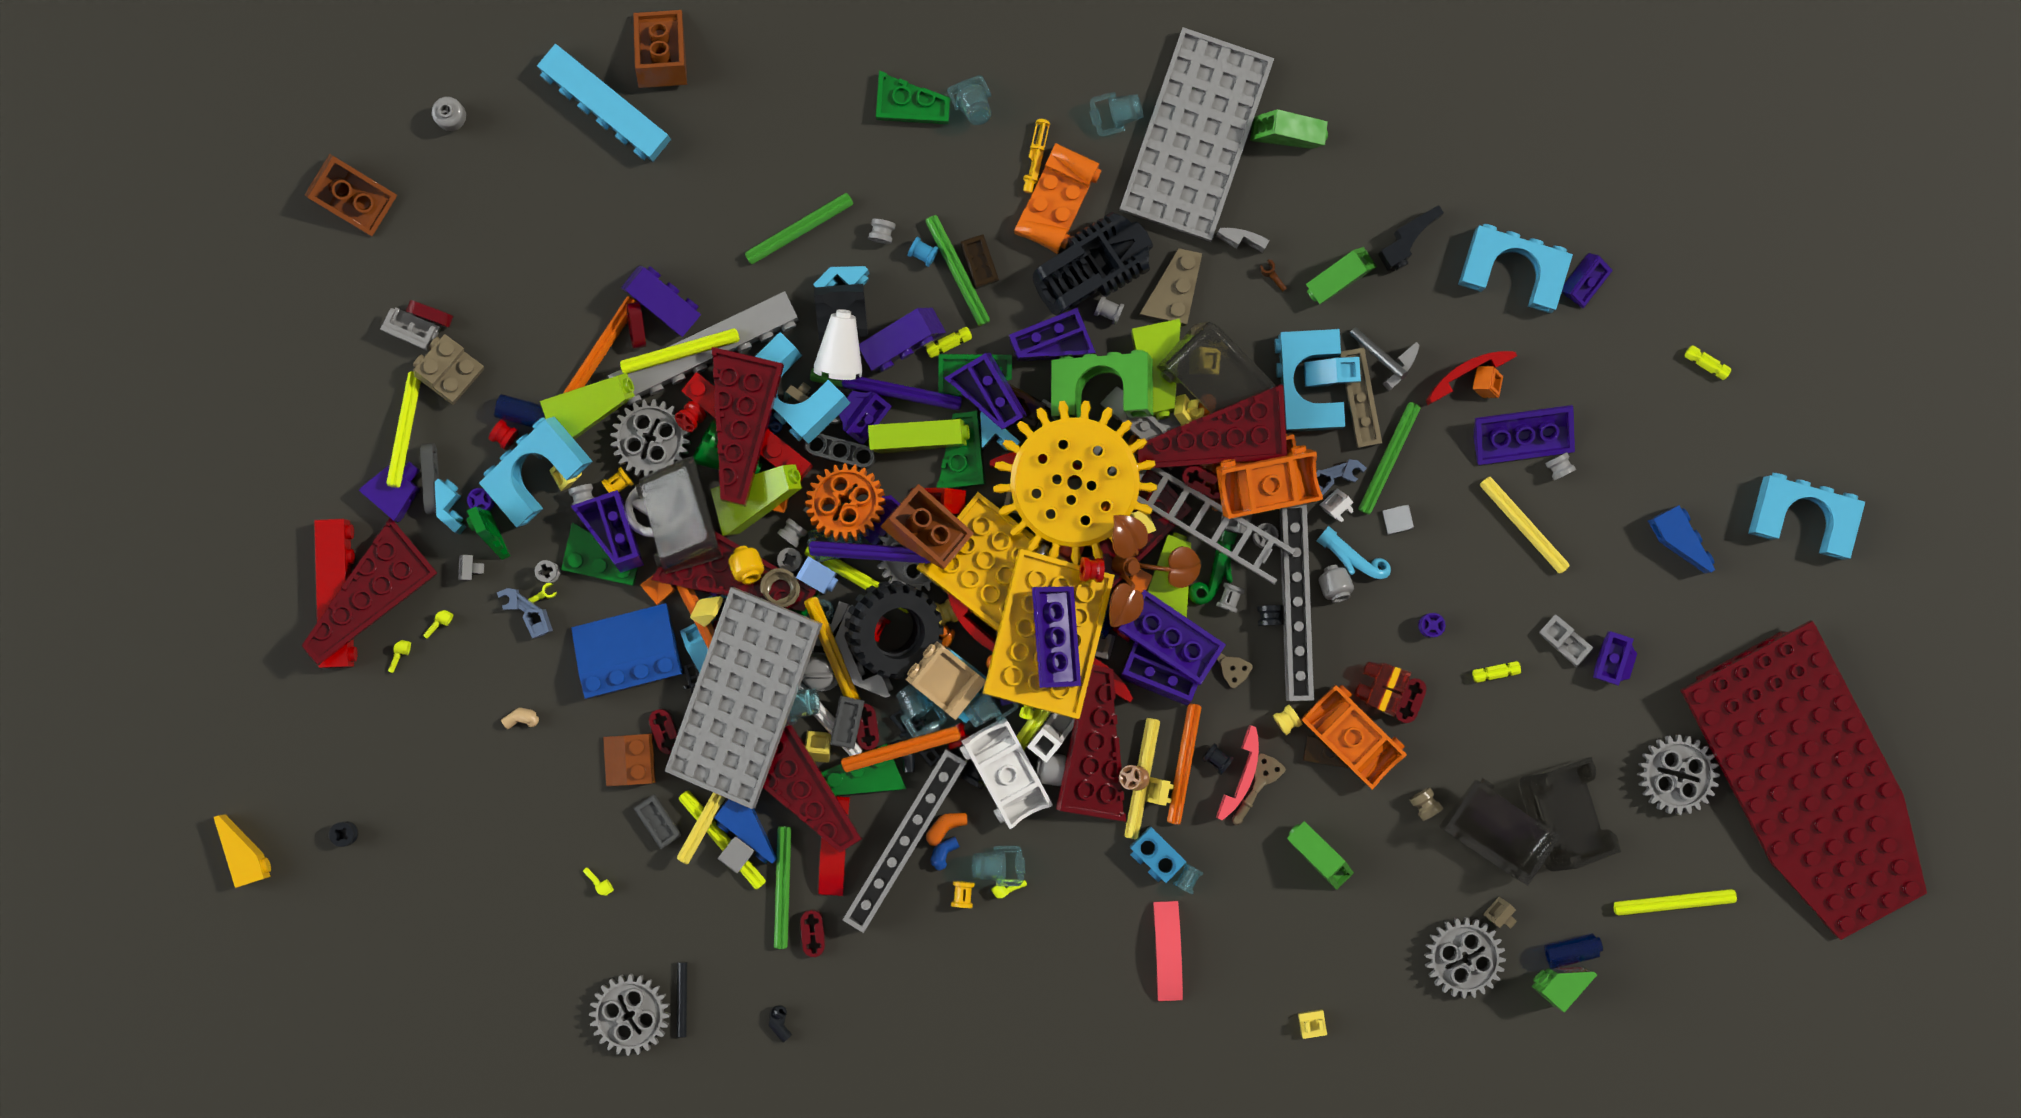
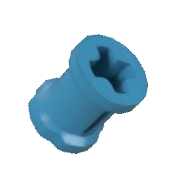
M917 236L907 256L910 258L914 256L925 262V266L930 267L939 248L936 246L933 248L923 243L921 238Z

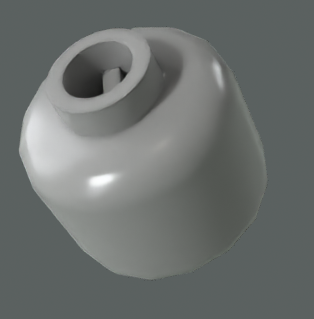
M442 97L434 103L432 117L440 128L446 131H455L464 125L466 111L457 99Z
M1338 565L1326 567L1324 573L1318 579L1323 596L1327 600H1332L1333 603L1349 599L1351 597L1350 594L1354 590L1348 570L1342 567L1338 568Z
M1054 753L1047 763L1041 758L1037 759L1036 774L1041 784L1061 786L1067 760L1065 755Z

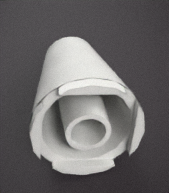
M839 309L836 310V313L831 314L814 363L813 370L815 374L822 376V372L829 373L828 378L838 380L856 379V374L862 377L856 317L851 315V311Z

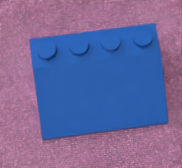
M667 603L571 627L578 673L585 699L684 675Z

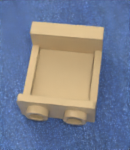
M936 641L935 644H930L925 649L924 657L919 664L915 663L909 669L906 680L956 720L984 686L986 680Z

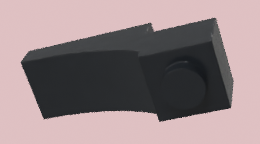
M1439 205L1396 230L1394 236L1397 241L1381 250L1378 254L1387 271L1395 268L1397 271L1409 264L1407 259L1412 255L1410 249L1419 234L1444 214Z

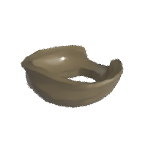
M776 568L765 573L761 580L760 591L769 602L781 607H788L797 600L800 586L793 573L786 569ZM777 580H785L790 585V593L787 597L776 601L769 594L771 586Z

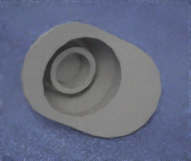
M812 652L802 682L810 691H827L838 684L825 653Z

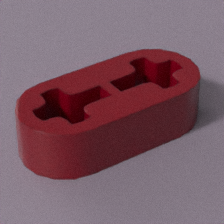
M412 300L409 301L406 312L448 328L454 317Z
M640 303L626 304L632 347L633 349L646 347Z
M1200 465L1184 467L1182 478L1188 487L1209 498H1220L1219 490L1215 489L1214 492H1211L1210 486L1206 484V481L1211 484H1215L1216 481L1218 482L1216 473ZM1194 470H1197V474L1202 478V481L1196 478L1190 481L1187 473H1193Z
M1413 678L1404 683L1394 708V716L1399 722L1410 723L1417 717L1427 690L1422 680ZM1418 683V688L1421 689L1420 694L1415 693L1411 700L1409 698L1412 691L1408 689L1409 685ZM1410 702L1409 711L1412 712V715L1406 716L1403 719V714L1399 710L1400 708H1405L1407 703Z
M864 704L863 707H866L867 711H871L872 716L868 717L867 726H864V720L861 718L857 742L861 748L871 750L879 744V729L875 709L869 704ZM865 728H869L871 736L875 735V740L871 742V746H867L866 742H862V737L866 735Z
M658 709L651 713L649 724L660 751L665 754H671L672 750L669 747L663 746V743L666 742L664 733H667L670 739L676 740L678 731L671 714L667 710ZM658 713L661 716L667 717V720L664 721L666 728L664 731L660 724H655L654 722L657 719Z
M807 910L802 915L800 921L802 947L806 955L817 957L825 949L823 916L817 910ZM809 914H813L814 918L819 920V922L815 923V931L811 932L810 924L805 923V920L809 918ZM811 935H815L816 943L821 944V947L817 948V952H813L812 948L807 947V944H810L812 941Z

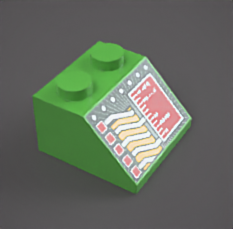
M1583 966L1547 968L1546 971L1541 970L1533 980L1535 983L1532 985V988L1550 1004L1565 1013L1597 974Z

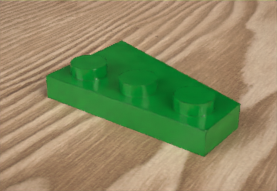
M939 354L938 392L962 396L961 392L944 378L983 354ZM992 354L1006 380H1011L1012 355Z
M572 522L561 570L634 586L638 567L620 573L591 533Z
M894 759L850 772H845L842 764L821 772L835 795L907 789Z

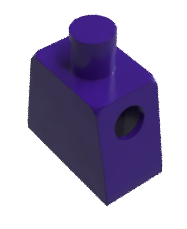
M410 461L404 466L401 486L399 488L387 485L390 467L388 465L359 489L363 495L386 515L397 522L403 519L420 491V488L412 480L421 470Z

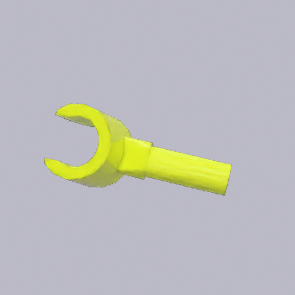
M546 583L541 592L528 600L534 603L545 597L552 599L557 595V592L547 595L545 593L546 588L551 587L553 584Z
M446 610L438 612L435 616V621L423 636L428 639L439 627L440 623L448 626L454 615Z
M401 640L394 645V657L389 666V672L394 673L401 654L409 655L411 642Z
M588 867L583 870L595 885L598 894L606 896L614 891L608 879L600 882Z
M1023 880L1006 888L1000 882L991 888V891L996 898H1003L1012 891L1027 886V883Z

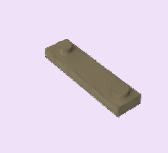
M1358 348L1341 351L1340 358L1359 357L1361 381L1358 383H1345L1357 448L1382 444L1365 349Z

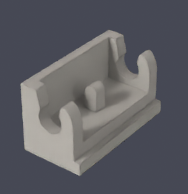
M396 307L389 310L380 330L427 351H430L429 345L438 336L441 329L437 325Z

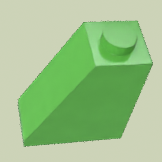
M1273 110L1254 116L1250 141L1310 149L1325 145L1328 137V121L1283 110Z
M1364 247L1355 249L1306 284L1309 288L1307 292L1314 302L1318 301L1319 304H1322L1368 274L1377 265Z
M1305 821L1291 829L1289 832L1290 836L1287 838L1288 841L1336 890L1354 874L1347 862Z

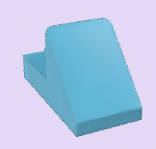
M983 412L980 413L982 450L995 436L998 437L996 442L1006 451L1007 449L1003 445L1004 440H1011L1020 445V441L1006 429L1002 430Z

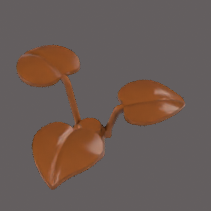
M1127 515L1113 516L1112 546L1116 556L1112 560V569L1114 572L1121 574L1120 578L1124 579L1128 584L1120 583L1112 593L1109 608V619L1112 627L1131 623L1142 613L1144 606L1143 595L1140 591L1134 590L1135 584L1128 577L1137 574L1140 568L1169 572L1168 582L1177 588H1184L1192 584L1198 577L1201 569V561L1195 551L1184 546L1175 548L1171 552L1168 559L1169 567L1139 563L1134 556L1139 554L1138 549L1145 547L1147 544L1148 531L1140 520Z

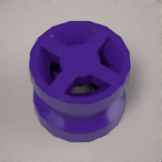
M483 488L473 489L467 497V504L470 509L479 506V508L491 511L494 508L495 501Z
M1429 613L1422 616L1418 623L1420 633L1428 638L1440 636L1446 627L1444 618L1437 613Z

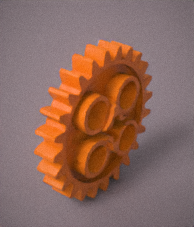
M844 463L842 470H839L834 465V472L832 473L825 469L826 476L823 478L817 475L819 483L811 482L810 485L814 491H807L806 493L807 497L811 499L805 501L806 507L810 508L806 512L808 517H812L810 519L811 524L817 525L818 533L825 530V538L833 534L836 542L840 536H843L845 542L848 541L849 536H853L854 540L857 541L858 533L866 537L867 528L872 531L875 530L873 522L881 523V519L877 514H885L884 508L881 507L886 505L885 498H882L885 494L883 489H879L881 486L880 481H874L875 476L873 473L867 475L866 468L858 472L856 464L853 465L851 470H848L846 463ZM839 484L847 485L842 491L835 489ZM865 494L868 496L865 501H857L860 495ZM828 504L835 505L831 511L823 510ZM848 515L856 516L852 522L844 521Z

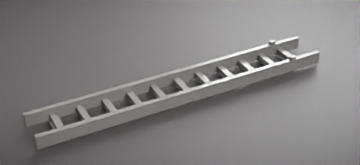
M1043 399L1042 402L1047 404L1046 408L1051 410V403ZM1096 446L1093 450L1094 454L1098 456L1102 448ZM1134 453V456L1138 462V455ZM1074 461L1076 464L1082 467L1081 461ZM1112 466L1108 474L1114 476L1117 469ZM1150 469L1161 476L1162 479L1157 486V490L1152 493L1148 501L1138 496L1137 501L1139 503L1148 504L1156 514L1272 584H1276V578L1259 569L1261 564H1265L1273 551L1271 549L1273 545L1278 546L1291 555H1294L1295 549L1245 519L1236 517L1231 519L1247 529L1232 552L1219 545L1217 541L1231 519L1224 517L1211 539L1196 531L1210 506L1223 513L1222 506L1202 493L1188 487L1185 483L1162 469ZM1141 470L1139 472L1140 481L1147 470ZM1168 481L1183 489L1169 514L1154 505ZM1189 494L1204 502L1190 526L1175 518ZM1252 532L1268 540L1254 565L1238 556Z

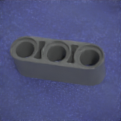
M819 434L813 440H822L823 448L820 451H812L810 448L811 442L808 444L805 441L806 450L817 458L840 464L846 463V465L852 467L856 464L859 469H869L875 463L876 457L874 452L870 450V447ZM839 445L846 446L847 448L846 455L841 458L834 455V450ZM867 451L871 455L870 461L866 464H861L857 460L859 453Z

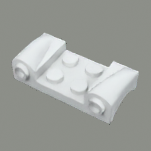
M1005 717L961 741L963 746L959 749L966 761L971 759L995 802L997 809L994 810V813L1000 824L1005 821L1008 828L1012 829L1030 814L1053 805Z

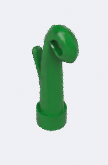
M1224 531L1217 543L1232 552V546L1235 545L1237 534ZM1218 550L1215 551L1209 585L1197 582L1191 585L1188 595L1193 603L1202 605L1211 601L1221 585L1224 573L1228 583L1233 582L1231 558ZM1201 588L1205 594L1198 597L1196 592Z

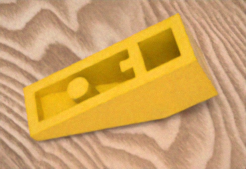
M226 814L215 816L214 821L235 888L271 877L269 873L271 872V864L268 858H265L264 853Z

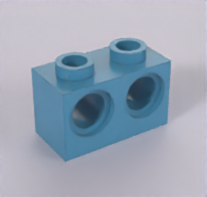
M1151 826L1130 846L1133 850L1130 855L1140 865L1145 862L1151 868L1148 873L1157 882L1162 879L1167 883L1186 863ZM1144 841L1153 842L1154 850L1152 853L1144 854L1141 852V844ZM1163 858H1168L1172 862L1170 870L1165 872L1159 870V861Z

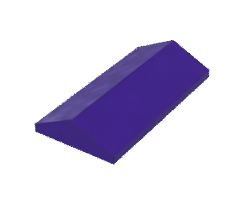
M1573 405L1475 418L1473 437L1477 464L1483 465L1575 452Z
M1074 586L1032 587L1039 687L1081 686Z
M1144 589L1142 591L1144 598L1142 613L1133 622L1121 625L1118 630L1198 685H1201L1226 644Z

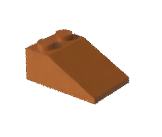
M682 10L633 13L635 71L638 88L687 85Z
M329 154L306 191L305 196L370 236H373L396 199L397 194L332 154Z
M919 484L908 493L880 526L898 543L942 569L946 568L974 534Z

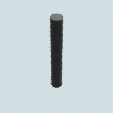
M677 962V1037H687V962Z

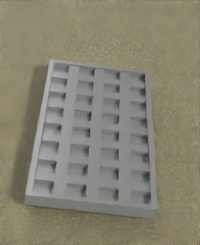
M1182 27L1119 211L1211 242L1274 58Z
M730 587L665 772L750 809L756 808L822 623L738 588Z

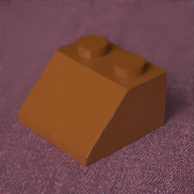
M653 733L603 737L606 786L656 783Z

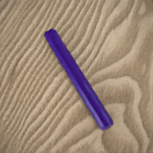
M856 376V379L842 380L844 388L853 390L873 391L878 395L953 410H960L962 398L959 396Z
M811 541L809 545V553L812 556L930 563V561L906 547Z

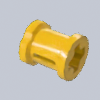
M622 467L618 468V472L612 477L601 481L609 493L616 490L620 492L628 485H634L632 479Z
M953 881L955 892L954 901L951 902V906L973 908L971 892L975 883Z

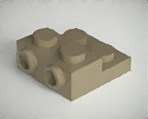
M444 334L441 339L435 337L429 345L430 351L426 356L421 354L413 363L415 367L413 372L414 377L454 405L483 372L484 366L468 355L461 345Z

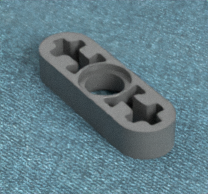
M435 443L421 444L420 457L424 510L426 514H436L435 481L439 479L437 448Z

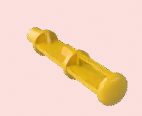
M1046 119L1036 120L1028 156L1032 160L1029 174L1023 177L1025 181L1023 191L1026 193H1032L1034 184L1038 181L1050 122ZM1039 124L1040 127H1039V131H1038V136H1037L1036 144H1034V138H1035V134H1036V129H1037V125ZM1047 126L1044 144L1041 146L1044 129Z

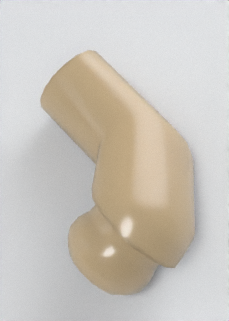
M517 708L501 719V722L506 729H510L518 722L527 724L528 727H534L538 724L539 718L536 716V712L531 709Z

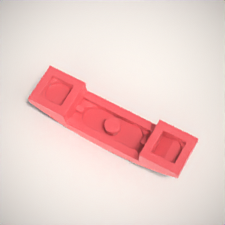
M1249 725L1241 746L1242 749L1250 751L1234 797L1224 794L1216 815V818L1220 820L1225 819L1236 809L1246 795L1254 778L1258 762L1259 742L1257 729L1252 725Z
M1178 901L1153 902L1158 1001L1183 1000Z

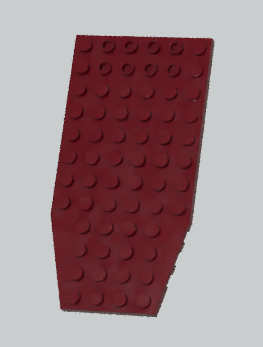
M1808 621L1789 632L1781 631L1697 676L1696 682L1680 690L1770 863L1783 875L1790 886L1799 893L1806 904L1816 912L1817 916L1838 939L1842 940L1927 894L1904 794L1814 621Z

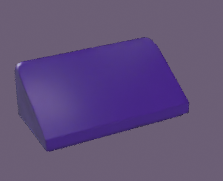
M1588 253L1563 285L1562 293L1578 306L1584 308L1613 270L1599 255Z

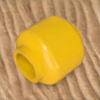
M747 546L737 547L728 559L734 579L743 584H751L758 581L764 572V565L759 552L755 548H748Z

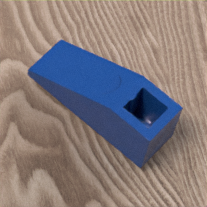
M1680 505L1672 507L1648 520L1661 544L1703 573H1710L1715 570L1713 566L1715 562L1712 555L1708 551L1705 552L1701 545L1703 541L1699 532L1693 530L1689 523L1691 519L1688 512L1684 508L1681 509Z
M728 799L714 817L718 821L716 825L726 833L729 831L733 832L738 836V839L756 851L755 856L765 864L768 861L774 863L777 856L755 809H750Z

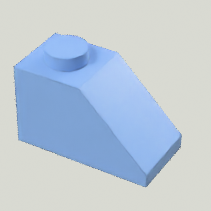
M809 556L796 576L797 579L823 594H826L827 590L832 592L838 582V579L835 578L836 572Z

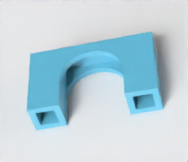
M1479 225L1474 231L1458 285L1482 292L1487 286L1490 272L1497 256L1507 252L1519 253L1530 260L1536 274L1528 307L1548 313L1554 312L1560 299L1573 254L1568 253L1567 249L1561 246H1553L1552 248L1543 245L1544 242L1538 239H1522L1520 234L1512 231H1506V233L1497 231V227L1493 225Z
M1340 329L1281 332L1278 335V339H1275L1274 345L1275 353H1279L1280 363H1276V376L1281 378V384H1283L1286 432L1343 429L1345 427L1344 402L1312 403L1306 401L1296 391L1293 381L1295 369L1302 361L1310 358L1338 357L1341 354Z
M779 332L755 357L783 363L782 377L802 354ZM827 380L809 399L798 404H787L780 401L777 390L773 409L776 412L773 416L782 425L787 422L792 427L789 432L798 441L803 438L809 444L850 402L842 392Z
M555 417L539 419L532 426L534 430L529 435L526 433L516 441L517 446L513 450L506 451L500 457L501 462L497 466L493 465L483 474L485 477L479 482L516 527L528 524L543 509L526 489L522 481V465L531 453L541 454L546 457L566 480L577 477L593 462Z
M1772 473V476L1763 477L1748 534L1770 540L1779 539L1784 518L1790 505L1798 499H1806L1814 502L1821 508L1826 520V528L1819 553L1841 560L1851 559L1865 506L1864 501L1858 500V496L1854 494H1836L1834 489L1820 486L1819 489L1811 487V483L1799 479L1796 482L1789 481L1786 475Z

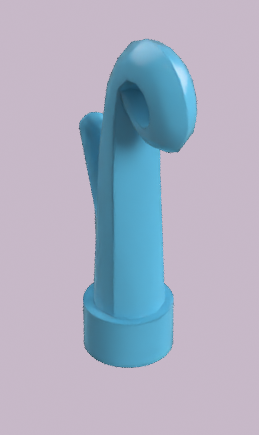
M1329 526L1317 539L1319 544L1324 548L1328 547L1341 560L1350 575L1355 573L1353 567L1376 579L1387 578L1391 573V567L1385 559L1376 558L1370 564L1337 536V532Z

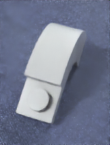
M1052 713L1027 747L1047 763L1073 729L1075 719Z

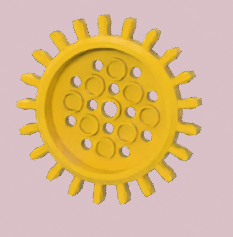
M1059 401L1058 409L1061 416L1059 420L1050 422L1047 412L1043 408H1039L1036 411L1037 417L1042 423L1041 428L1034 432L1023 421L1017 424L1019 430L1027 436V440L1022 446L1017 445L1014 441L1004 440L1003 445L1005 448L1015 452L1017 455L1013 464L1004 461L995 462V468L1000 471L1011 472V483H1000L994 486L993 490L997 493L1011 492L1013 503L998 510L1000 515H1008L1013 511H1017L1022 518L1020 523L1013 526L1010 533L1013 536L1020 534L1026 527H1029L1035 533L1034 538L1029 542L1028 550L1034 551L1038 548L1041 540L1045 539L1052 542L1049 557L1057 559L1061 545L1072 548V563L1079 564L1081 559L1080 547L1090 545L1095 559L1103 558V551L1100 548L1099 542L1107 538L1112 542L1114 515L1131 516L1133 510H1138L1143 514L1152 513L1153 509L1148 504L1139 503L1137 500L1139 491L1153 492L1157 490L1158 485L1152 482H1140L1139 472L1141 470H1150L1156 464L1153 460L1137 463L1134 456L1136 450L1142 449L1147 444L1145 438L1138 439L1132 445H1128L1122 438L1133 424L1130 420L1123 422L1117 431L1107 426L1109 419L1112 417V408L1107 407L1102 412V417L1098 422L1089 419L1090 401H1083L1080 418H1070L1068 413L1069 407L1066 401ZM1061 440L1068 442V447L1064 450L1059 447ZM1096 446H1100L1103 449L1102 454L1099 456L1093 452ZM1041 454H1045L1048 458L1044 464L1038 460ZM1074 461H1081L1082 468L1080 470L1074 469ZM1113 466L1117 469L1115 476L1108 474L1109 467ZM1058 474L1061 476L1062 481L1060 484L1053 482L1054 475ZM1072 475H1077L1082 480V485L1077 490L1071 489L1068 486V479ZM1089 481L1096 483L1095 490L1088 489L1087 484ZM1034 489L1041 491L1039 498L1033 497L1032 492ZM1069 495H1073L1076 498V502L1073 505L1067 502ZM1104 501L1109 502L1111 505L1108 511H1104L1101 507ZM1049 509H1053L1056 513L1053 519L1048 518L1046 515ZM1086 515L1090 518L1088 525L1082 524V516Z

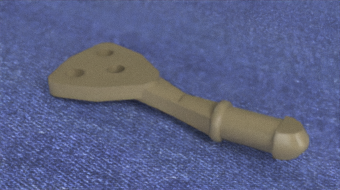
M1221 653L1217 658L1222 675L1231 688H1236L1246 680L1253 668L1251 663L1239 657L1225 656Z
M1264 753L1258 755L1254 785L1251 792L1242 800V804L1235 815L1233 814L1232 822L1234 825H1240L1243 822L1249 809L1253 807L1252 804L1258 792L1265 785L1276 781L1285 772V767L1274 757ZM1262 759H1266V763H1262ZM1279 767V771L1276 772L1275 768ZM1268 771V774L1264 775L1263 772Z

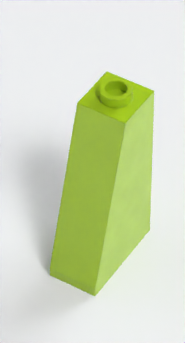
M1180 319L1133 328L1131 332L1134 350L1148 352L1153 359V417L1155 416L1156 420L1169 418L1170 413H1174Z
M625 373L542 400L540 403L545 418L555 417L575 440L635 397L633 392L634 384L628 377V374Z
M961 419L868 425L870 450L880 454L967 446L966 440L970 438L969 426L965 425V421Z
M796 464L782 465L755 474L746 507L723 502L720 499V486L712 488L711 493L722 536L740 534L802 489L800 483L801 476Z
M1175 532L1172 536L1167 535L1156 566L1169 567L1168 559L1175 548L1181 546L1191 548V543L1186 541L1187 537ZM1154 570L1147 591L1187 618L1189 586L1184 588L1174 587L1168 582L1169 572Z

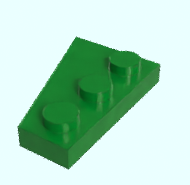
M879 70L876 120L949 124V97L909 84L908 81L891 77Z
M979 412L955 413L952 415V420L961 419L965 421V425L969 426L970 438L966 440L967 446L946 448L936 488L985 485Z
M479 507L467 510L469 517L466 520L472 532L476 531L501 560L510 557L511 555L492 512Z

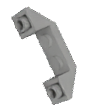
M1117 386L1100 403L1104 409L1107 407L1113 409L1112 416L1117 421L1120 420L1123 423L1130 420L1133 423L1130 430L1139 439H1149L1168 431L1153 416L1129 418L1123 411V390ZM1166 467V468H1168V469L1171 471L1174 467Z
M848 606L835 640L851 680L858 687L885 698L890 697V691L893 690L890 679L877 674L863 680L862 676L866 674L864 667L859 662H856L854 655L851 654L848 648L850 643L845 639V632H848V628L845 627V619L851 618V614L848 612L850 606Z

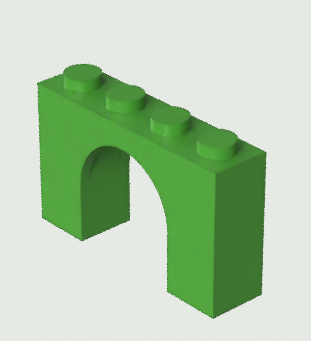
M1133 350L1131 354L1109 352L1106 356L1085 354L1082 358L1061 356L1057 360H1051V417L1055 421L1061 418L1058 409L1059 401H1066L1069 407V417L1080 418L1083 388L1091 378L1102 373H1112L1122 378L1123 411L1129 418L1153 416V359L1148 352Z

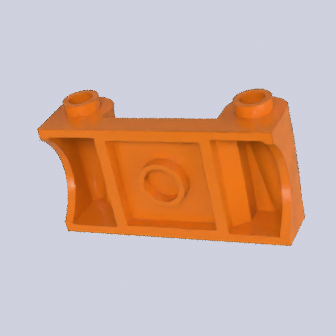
M1055 143L1030 200L1014 229V234L1032 240L1056 254L1059 253L1061 248L1065 249L1068 244V238L1071 237L1068 235V232L1092 182L1096 183L1102 172V170L1098 169L1100 163Z
M1306 445L1291 447V452H1288L1287 456L1246 464L1236 463L1235 459L1221 461V465L1216 467L1223 516L1231 519L1323 500L1316 473L1317 452L1306 449Z
M1334 684L1300 720L1373 790L1380 780L1407 755L1402 750L1405 746L1395 736L1391 739L1349 698L1352 694L1342 684L1339 687Z

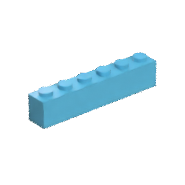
M556 43L537 65L542 72L540 76L550 85L553 82L561 87L558 91L569 100L572 97L579 102L577 106L587 115L592 112L598 117L596 122L606 130L609 127L616 132L615 137L624 145L629 142L635 147L633 152L641 159L645 160L648 158L653 162L671 141L667 133Z

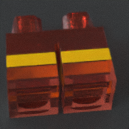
M1367 662L1363 674L1374 678L1371 687L1359 683L1354 695L1365 701V705L1380 710L1387 715L1395 716L1403 696L1398 693H1404L1411 672L1386 663ZM1382 686H1384V687H1386V688H1389V689H1391V690H1393V691H1395V692H1392V691H1390V690H1387V689L1383 688Z

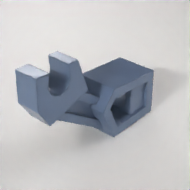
M1349 459L1347 463L1324 470H1317V478L1323 476L1329 480L1324 488L1319 485L1322 495L1334 484L1335 478L1341 477L1355 483L1358 478L1353 476V469L1357 468L1363 473L1367 468L1358 460Z
M506 588L497 592L498 598H502L505 595L509 597V603L502 605L503 610L521 609L525 612L523 620L532 638H538L553 632L546 609H541L521 595L517 589ZM538 612L541 622L534 624L533 618L530 616L532 613Z

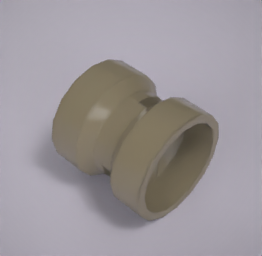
M1431 787L1420 791L1409 799L1413 806L1418 807V815L1422 821L1433 817L1443 810L1440 802L1433 799L1434 792Z

